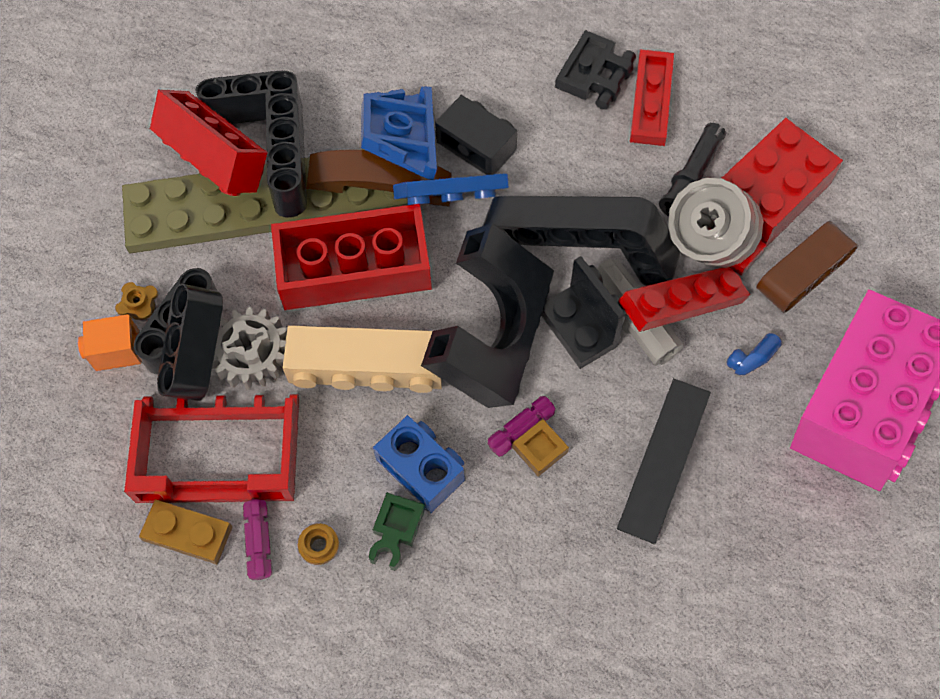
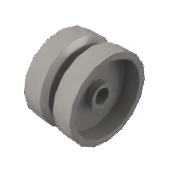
M704 178L690 183L677 194L670 207L668 218L671 239L681 253L710 267L723 268L743 262L755 251L762 238L764 223L760 208L752 197L737 185L722 178Z

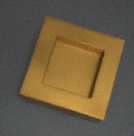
M544 419L540 420L515 440L512 446L538 477L566 455L569 450L565 442Z

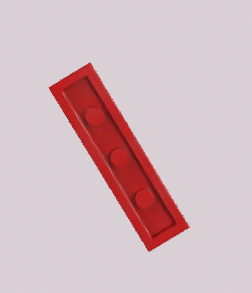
M722 267L628 290L618 301L637 330L641 332L742 304L751 294L743 285L739 275L731 267Z

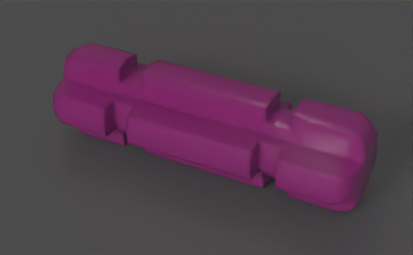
M540 396L532 403L531 409L526 407L503 426V431L498 430L488 438L487 444L497 456H503L512 449L511 446L515 440L540 420L544 419L546 422L555 414V406L546 396Z
M252 499L243 504V519L248 520V523L244 524L246 557H250V561L246 562L247 576L252 580H263L272 575L271 559H267V555L271 554L268 521L264 522V518L268 517L267 503L264 500Z

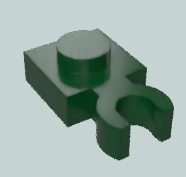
M386 492L372 529L375 535L382 537L381 540L372 545L369 551V560L372 564H376L380 553L388 551L393 555L389 565L390 569L393 571L398 569L401 564L399 546L401 543L409 546L413 545L425 512V504Z

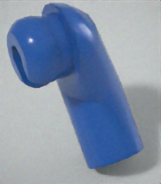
M773 333L766 334L748 355L741 349H735L726 361L727 366L735 370L734 374L747 375L768 363L782 345L780 338Z

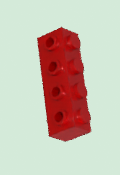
M158 89L149 129L160 137L165 145L172 147L178 152L183 160L190 162L196 167L202 176L214 182L222 193L230 196H240L241 193H257L268 152L189 91Z

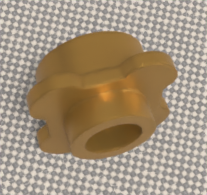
M133 282L124 284L121 288L123 293L121 301L115 306L116 312L119 315L129 314L132 319L136 320L149 318L155 309L154 299L158 296L157 289L152 285L146 287L136 286ZM136 298H139V299H140L139 302L134 303V300H135Z

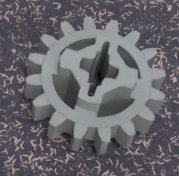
M247 307L246 313L243 316H240L236 309L233 310V319L230 321L221 317L220 324L222 328L218 333L212 369L216 368L215 373L220 380L227 378L230 386L233 388L238 385L239 381H242L246 390H250L252 382L258 380L262 387L266 386L265 377L268 375L275 379L279 378L280 376L276 368L277 366L283 367V354L285 352L287 329L286 327L281 328L280 319L277 316L270 319L266 309H263L257 316L254 314L252 307ZM248 346H252L250 350H246Z

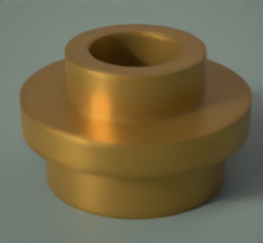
M317 523L308 526L302 531L298 539L300 555L306 562L313 565L328 563L335 557L339 549V539L336 532L326 524ZM317 539L326 541V546L321 551L312 550V544Z

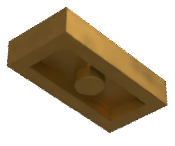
M155 499L139 538L142 541L218 564L233 526L229 522Z

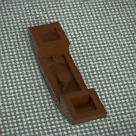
M331 150L310 154L306 189L343 193L344 186L394 192L393 185L428 179L366 150ZM437 166L434 180L452 178L451 172ZM441 195L429 196L430 203L428 204L450 206V202H442Z

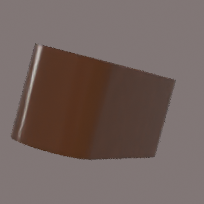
M827 221L772 267L761 278L756 288L780 311L786 313L843 265L859 245L833 222Z

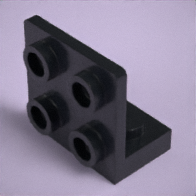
M582 256L574 260L570 287L546 300L541 314L580 369L618 347L626 313L618 301L620 298L616 294L611 295L603 285V279L598 269L594 265H588Z

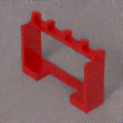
M290 394L289 398H285V405L278 407H265L264 395H255L254 407H226L225 395H217L215 407L188 408V400L177 398L176 408H154L152 396H144L142 400H135L124 492L135 503H154L155 499L166 503L247 502L252 499L264 500L265 502L294 501L299 395ZM284 419L281 474H248V481L172 482L167 475L146 476L152 421Z

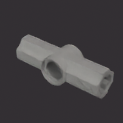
M610 258L597 268L602 276L603 285L611 295L616 294L621 298L626 291L640 288L618 258L614 260ZM625 313L622 330L632 334L655 366L663 365L673 359L683 349L684 344L668 324L639 332L627 313Z

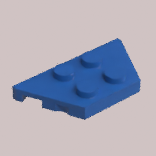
M421 87L419 94L405 96L403 89L391 90L387 93H365L361 104V148L428 180H434L437 162L432 87Z

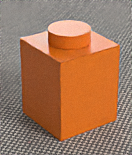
M129 314L83 321V336L78 338L79 353L82 359H87L95 371L141 364V360L134 350V341L139 334V329Z

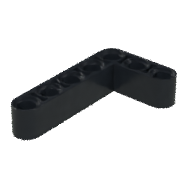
M287 70L216 77L201 81L195 89L197 98L230 124L266 120L267 182L275 212L284 218H292L302 214L307 207L303 109L296 75Z
M496 196L492 199L482 225L494 224L520 245L621 249L637 278L645 286L673 280L680 258V250L673 243L669 229L657 207L649 200L641 197Z

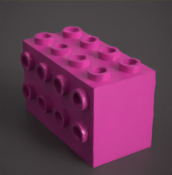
M868 289L801 417L790 449L879 492L887 480L895 483L915 449L914 443L918 435L922 433L932 413L930 409L934 401H937L940 395V319Z

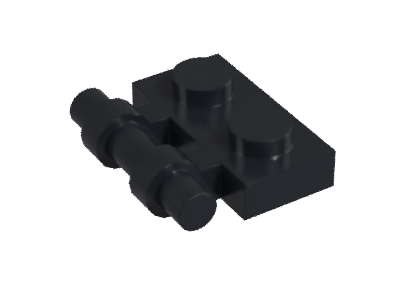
M585 30L556 77L555 88L583 100L587 99L592 90L599 94L595 102L596 106L606 110L610 103L616 101L621 92L620 85L623 80L628 79L634 69L633 63L636 59V54L626 50L622 57L614 54L616 42ZM604 68L612 72L609 79L600 76Z

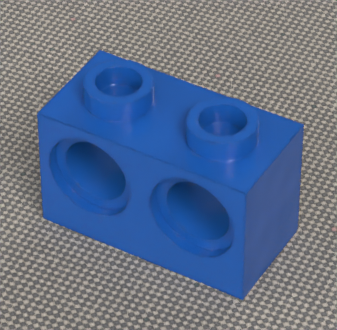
M407 415L373 446L375 458L421 504H425V508L432 513L465 481L464 468L462 467L464 461L450 447L444 450L435 441L436 435L423 421L416 423ZM407 442H412L419 446L412 454H402L398 451L399 447ZM436 468L442 469L447 473L446 477L438 482L430 481L425 477L430 470Z

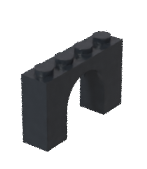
M489 224L466 232L456 264L483 282L495 296L500 311L498 336L490 347L460 326L432 331L421 366L485 407L493 408L510 406L515 403L555 270L494 224Z

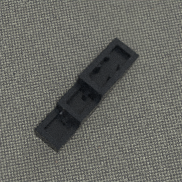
M673 378L617 530L656 544L710 397V391Z

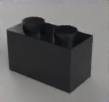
M462 94L435 122L436 143L485 175L496 174L517 150L518 130L508 120L496 117L487 111L481 103L471 101Z

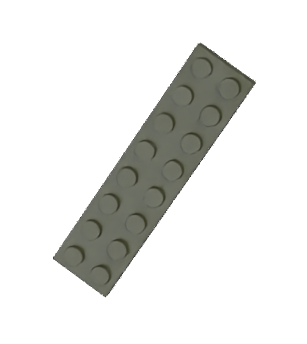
M310 157L305 158L306 187ZM267 164L264 165L257 193H241L240 196H230L222 193L214 182L201 174L122 185L125 247L129 254L269 233L272 232L271 224L405 206L408 205L407 199L394 200V192L344 186L343 193L306 189L307 207L305 211L296 217L284 218L279 216L274 209L267 182Z

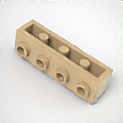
M288 325L283 371L288 383H293L297 387L313 388L316 384L332 385L334 388L341 390H350L355 386H369L377 391L409 388L411 391L418 393H428L433 389H442V379L421 366L432 331Z

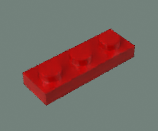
M640 49L630 133L631 143L665 146L674 53Z

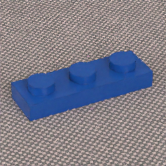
M507 173L413 181L393 185L394 200L407 199L408 205L430 203L429 196L441 195L442 202L464 200L463 193L474 192L475 199L496 197V190L509 188Z

